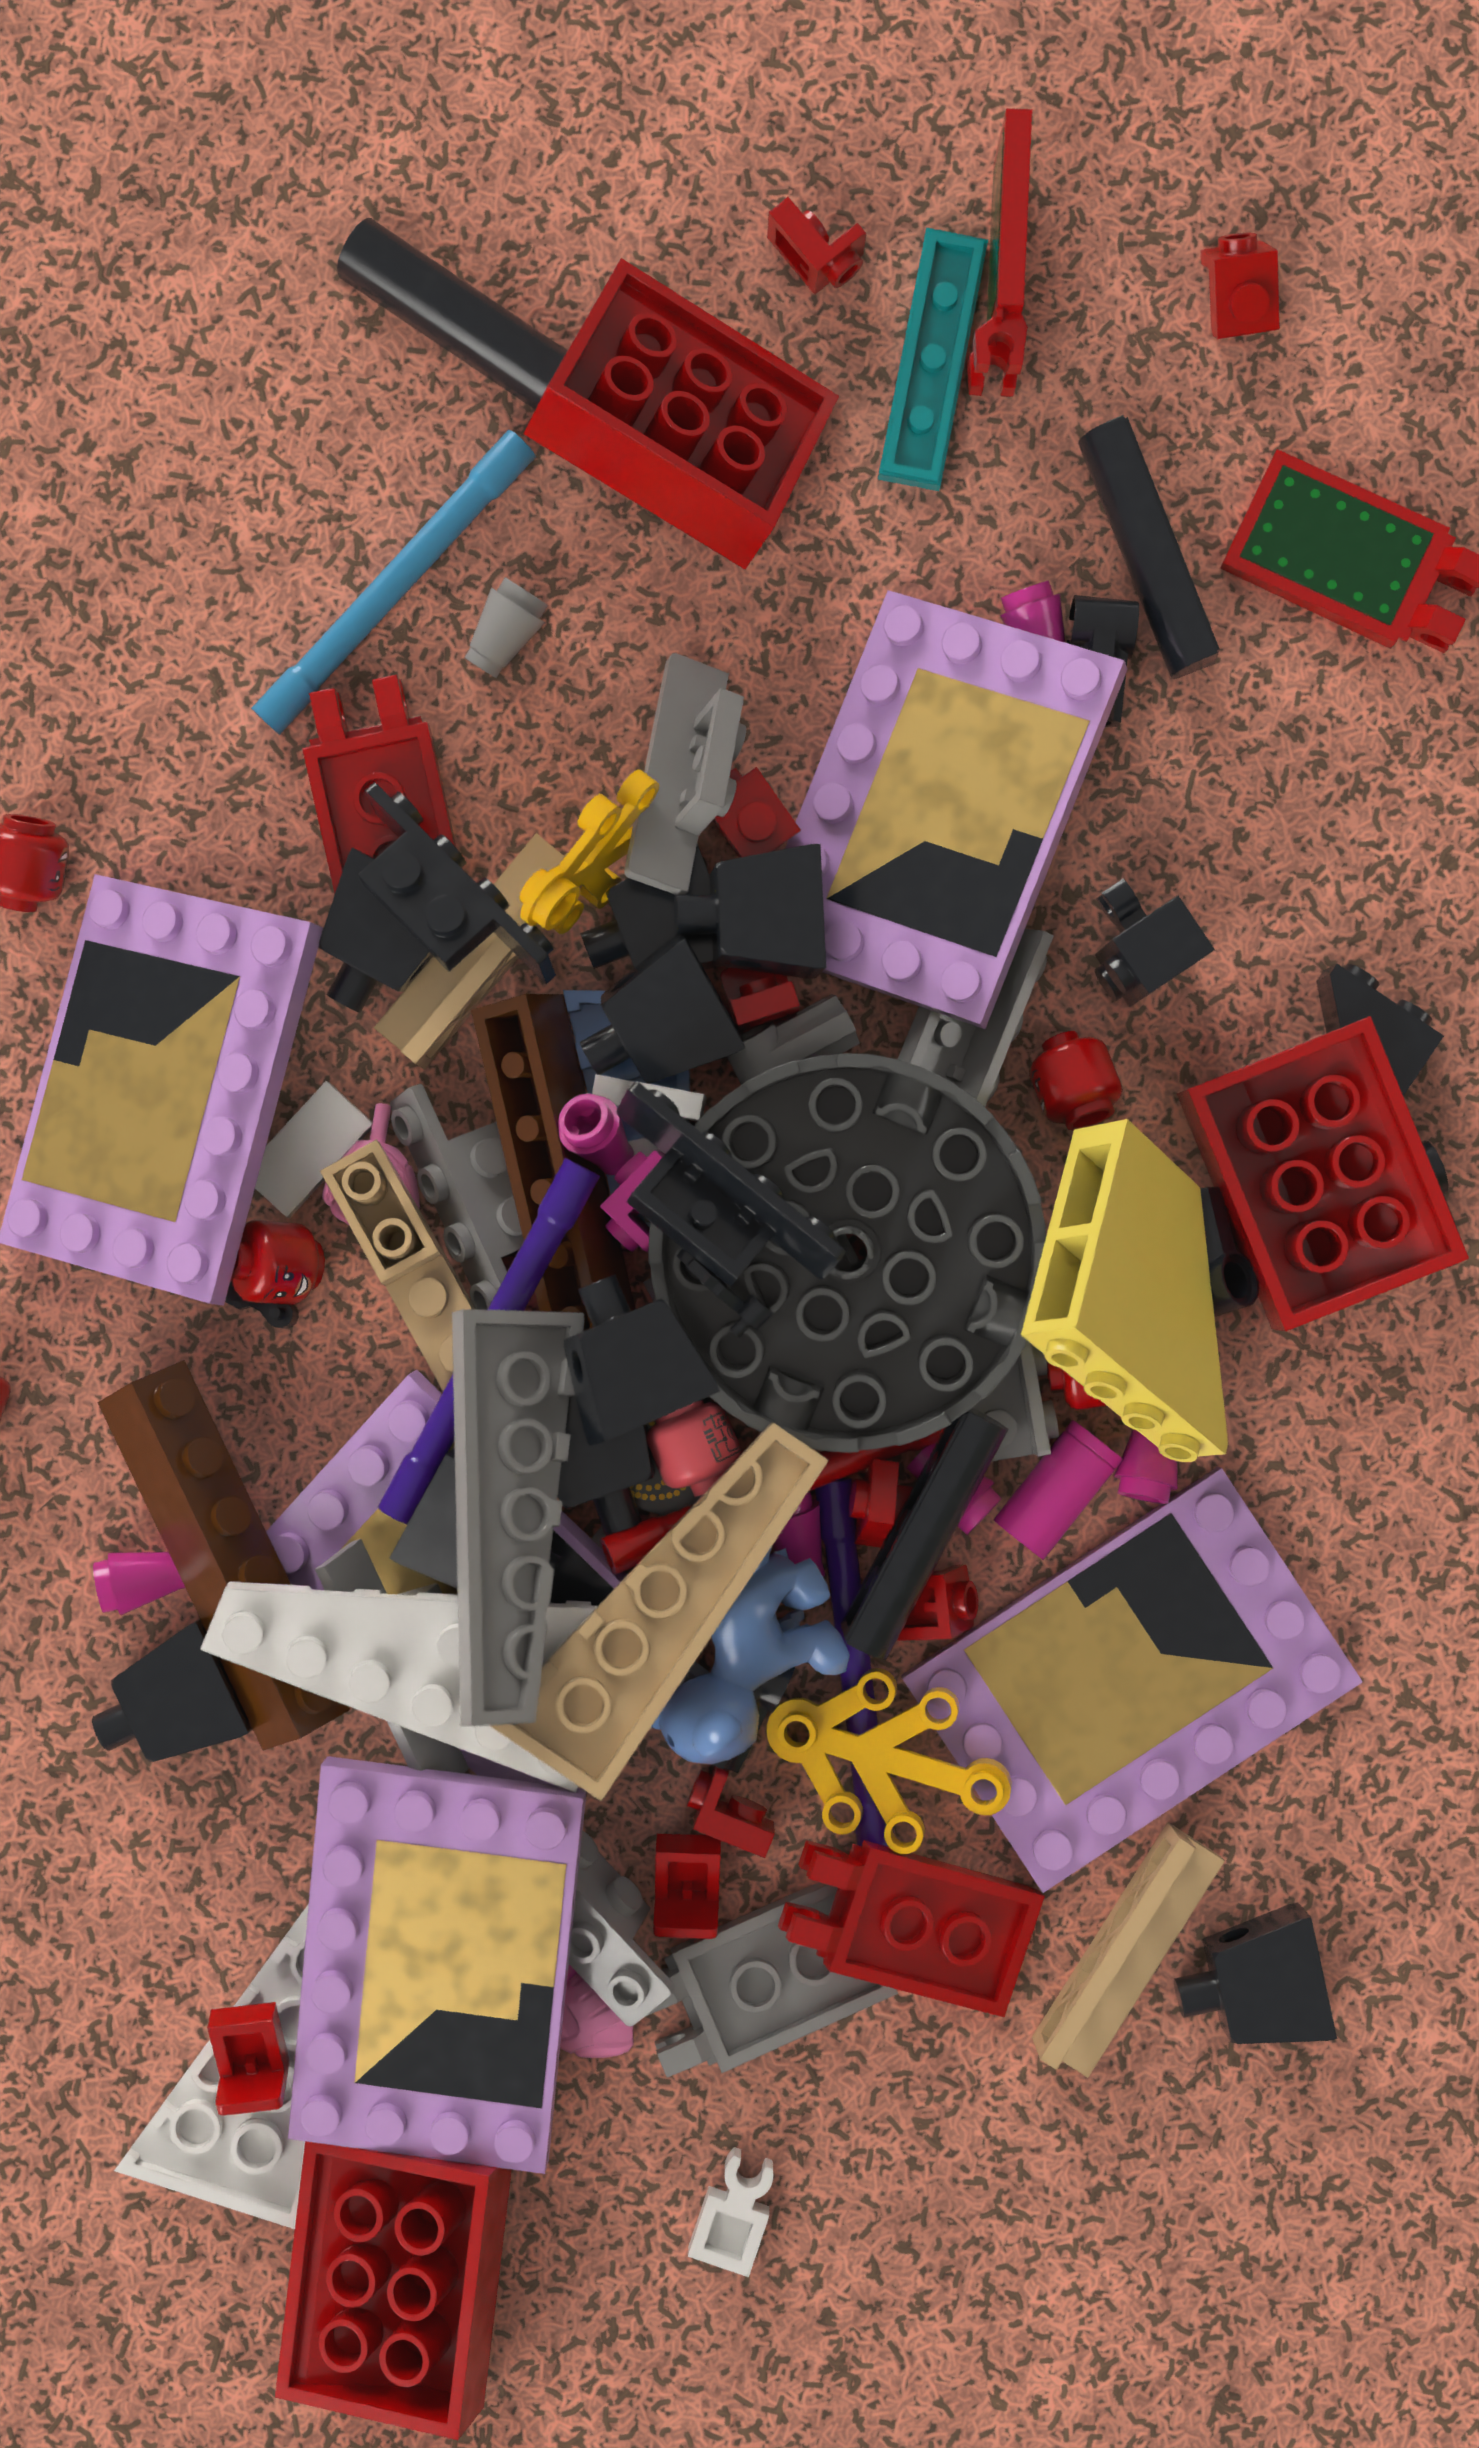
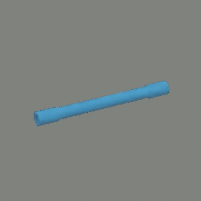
M508 429L471 469L466 481L296 665L289 667L251 709L280 735L311 702L309 693L318 691L327 678L492 500L500 497L536 458L532 449L516 433Z

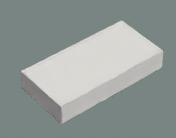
M325 1081L266 1145L255 1189L284 1216L291 1218L325 1181L320 1170L340 1160L357 1141L362 1140L368 1134L373 1122L331 1083Z

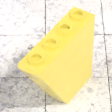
M1128 1119L1074 1129L1021 1336L1045 1354V1359L1049 1363L1062 1368L1084 1386V1391L1088 1395L1101 1400L1117 1413L1126 1426L1139 1431L1159 1448V1452L1166 1458L1178 1462H1193L1197 1460L1198 1456L1223 1455L1227 1451L1228 1436L1200 1187Z

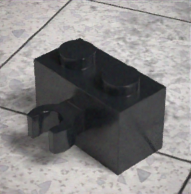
M1124 878L1096 898L1104 913L1121 933L1095 954L1101 966L1094 970L1096 977L1106 993L1114 1001L1123 997L1129 1007H1131L1215 950L1179 895L1148 916L1141 908L1138 898Z

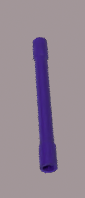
M564 1159L539 1205L538 1215L487 1310H525L565 1234L577 1221L600 1178L599 1175L570 1159ZM453 1374L414 1447L403 1458L378 1505L379 1510L401 1523H409L443 1458L455 1440Z
M841 1478L815 1489L816 1500L820 1502L821 1539L825 1545L834 1628L841 1634L850 1654L846 1672L840 1674L842 1692L858 1684L862 1675L871 1669L870 1655L848 1645L840 1625L861 1586L857 1544H854L857 1518L849 1517L852 1478ZM870 1679L865 1684V1690L868 1696L875 1700L873 1679ZM867 1708L845 1720L846 1730L858 1735L878 1725L877 1712ZM850 1761L854 1794L860 1799L863 1806L862 1818L855 1829L857 1845L862 1846L863 1840L888 1846L884 1838L886 1823L853 1763Z

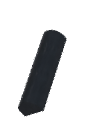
M372 218L362 220L354 228L341 250L337 263V272L342 280L536 410L549 382L568 350Z
M1121 415L1090 430L1080 438L1078 445L1171 679H1178L1214 665L1220 649L1129 419Z
M972 1407L944 1428L898 1514L894 1526L888 1533L840 1624L848 1645L879 1659L886 1660L1004 1440L1009 1430L1006 1426Z

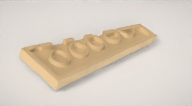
M770 1423L542 1665L536 1722L490 1726L602 1801L829 1460L775 1423Z

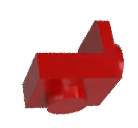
M1235 233L1221 236L1218 238V247L1201 250V264L1209 269L1210 316L1213 336L1216 339L1280 330L1278 250L1263 241H1257L1256 233Z
M737 767L730 771L729 778L736 780L735 795L725 816H716L713 822L739 858L772 852L801 831L757 767L742 776Z
M873 1459L863 1479H854L849 1500V1517L857 1518L854 1544L881 1548L888 1533L894 1526V1522L913 1488L898 1485L899 1462Z
M657 1833L653 1934L656 1937L714 1939L717 1937L720 1840L708 1835Z
M276 2002L211 2009L207 2030L220 2076L215 2101L218 2114L226 2116L281 2108L284 2102L290 2059Z

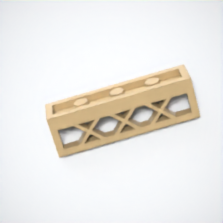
M537 833L494 883L510 905L505 912L519 926L525 922L520 917L523 903L519 900V895L527 880L540 869H545L548 872L550 869L558 866L568 854L566 853L563 856ZM535 925L540 931L543 929L541 925ZM494 932L450 972L433 956L374 1026V1029L400 1049L412 1062L425 1070L472 1014L471 1010L478 1007L519 957Z
M1167 1822L1033 2034L1032 2039L1040 2060L1056 2070L1061 2062H1064L1087 2078L1090 2076L1225 1862L1219 1854Z

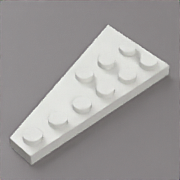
M228 1582L200 1650L576 1793L578 1785L496 1731L490 1725L460 1726L458 1594L417 1592L416 1596L380 1594L381 1590L355 1589L354 1592L312 1590L310 1586ZM566 1601V1604L550 1603L548 1605L545 1615L547 1631L543 1664L598 1606H592L591 1602Z
M309 1904L234 2005L236 2007L276 2002L290 2059L283 2106L277 2110L226 2116L219 2115L215 2101L220 2076L209 2039L114 2170L115 2172L295 2229L305 2141L288 2139Z

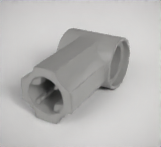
M831 994L775 1025L773 1022H768L742 1033L746 1048L738 1053L727 1056L742 1085L745 1081L774 1067L794 1060L841 1054L860 1044L847 1011L837 996Z

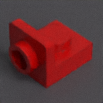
M789 196L769 211L767 238L814 295L829 283L834 288L843 286L863 265L861 257L864 254L867 233L858 223L829 245V236L821 221L809 210L802 213Z
M728 968L720 973V979L739 1032L792 1016L799 1011L800 1004L793 982L788 981L785 975L738 968Z
M966 1564L952 1565L942 1571H933L897 1641L952 1639L973 1628L974 1619L978 1613L979 1600L975 1584L969 1581Z
M714 1766L712 1773H708L700 1769L686 1805L697 1810L694 1816L693 1830L766 1858L775 1835L774 1821L765 1818L767 1809L750 1799L737 1795H732L729 1803L719 1800L729 1775V1770H723Z

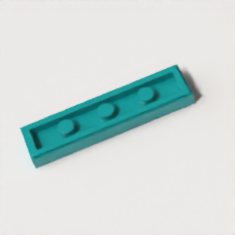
M926 227L877 480L934 491L940 490L988 244L987 239Z

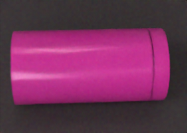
M1074 1420L1068 1424L1065 1431L1061 1433L1050 1447L1051 1454L1042 1457L993 1519L999 1526L1042 1560L1047 1557L1115 1471L1114 1469L1123 1461L1119 1455Z

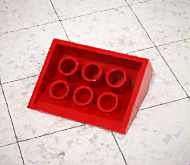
M621 258L549 382L523 434L746 570L774 529L839 395Z
M1371 1016L1177 1093L1213 1186L1220 1188L1224 1198L1231 1230L1239 1250L1249 1258L1258 1279V1297L1271 1329L1289 1331L1469 1259Z
M305 2141L275 2398L459 2440L484 2408L512 2169Z

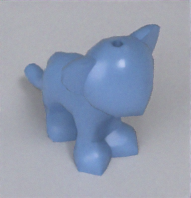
M771 1548L769 1549L711 1636L715 1646V1660L711 1672L695 1677L680 1685L651 1726V1728L661 1730L669 1747L686 1761L714 1764L729 1760L753 1745L757 1740L759 1712L753 1691L772 1678L792 1667L807 1662L823 1675H838L846 1672L850 1654L841 1634L828 1620L821 1621L812 1626L809 1624L800 1626V1621L805 1618L803 1610L820 1606L830 1597L827 1583L817 1565L810 1558L794 1564L789 1560L786 1548L771 1554ZM780 1602L785 1606L796 1609L777 1620L775 1612Z

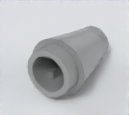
M505 577L497 591L491 587L469 645L470 648L464 658L497 678L501 670L510 663L545 624L540 618L548 605Z

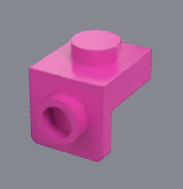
M654 1150L648 1157L641 1151L635 1154L614 1177V1180L620 1186L600 1205L612 1218L605 1227L631 1252H634L639 1246L644 1251H649L650 1228L638 1217L640 1213L630 1206L627 1200L665 1155L661 1151Z

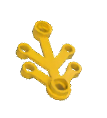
M637 769L627 777L618 791L616 800L624 806L622 809L603 794L593 797L584 807L577 821L578 827L585 832L561 863L548 872L545 869L536 871L523 886L519 895V900L523 903L520 912L521 919L530 926L539 924L548 931L553 929L560 935H563L575 925L584 910V904L578 900L579 895L598 909L607 905L609 900L606 892L622 882V879L607 867L628 854L633 826H630L652 803L658 793L659 783L641 769Z
M873 1668L862 1675L858 1684L819 1705L806 1698H791L779 1704L770 1715L767 1723L768 1742L780 1758L792 1763H802L824 1803L822 1810L823 1822L833 1833L844 1835L854 1831L862 1818L863 1806L855 1794L845 1791L827 1754L853 1763L886 1823L884 1830L886 1844L891 1850L899 1854H910L920 1847L925 1834V1827L922 1819L916 1813L909 1811L889 1773L960 1795L965 1807L979 1815H992L1001 1811L1010 1798L1012 1788L1010 1774L1005 1766L994 1759H976L964 1768L897 1747V1745L929 1728L944 1730L955 1722L959 1712V1701L956 1695L947 1688L935 1687L928 1690L920 1703L860 1735L835 1728L834 1726L864 1708L880 1711L886 1709L893 1702L897 1693V1683L894 1676L885 1669ZM876 1678L884 1681L889 1690L888 1696L882 1700L870 1698L865 1690V1684L868 1680ZM933 1698L945 1699L951 1707V1714L947 1718L936 1719L929 1714L927 1703ZM794 1721L802 1722L809 1730V1739L805 1742L793 1741L788 1736L787 1725ZM981 1779L991 1781L996 1787L997 1794L990 1800L977 1798L972 1790V1785L976 1781ZM838 1802L848 1804L853 1809L854 1819L846 1823L837 1821L831 1812L832 1805ZM899 1822L911 1824L916 1830V1838L910 1842L898 1840L893 1833V1826Z

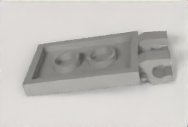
M820 1882L718 1926V1935L714 1939L692 1938L671 1947L672 1954L664 1958L668 1968L661 1970L674 1983V1989L665 2001L646 2016L682 2001L693 2027L685 2028L655 2041L656 2052L667 2078L699 2065L706 2060L709 2066L718 2063L721 2073H724L898 1994L896 1989L829 1972L823 1964L824 1958L816 1955V1949L788 1942L785 1937L787 1932L779 1929L778 1923L785 1902L815 1908L829 1916L837 1887Z

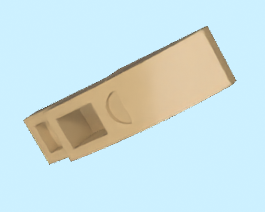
M376 1139L320 1170L379 1281L386 1286L442 1391H444L453 1374L452 1312L462 1309L475 1310L414 1199L380 1142Z

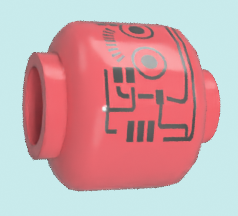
M703 1399L656 1419V1424L646 1434L649 1450L665 1485L673 1489L690 1486L694 1497L703 1495L742 1454L741 1446L725 1409L717 1402L704 1403Z

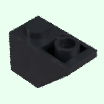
M1335 964L1323 970L1316 983L1326 1034L1371 1016L1404 1096L1444 1035L1429 1026L1432 1018L1420 1007L1406 1000H1399L1396 1004L1376 989L1380 985L1379 982L1365 970L1352 964H1347L1345 968Z

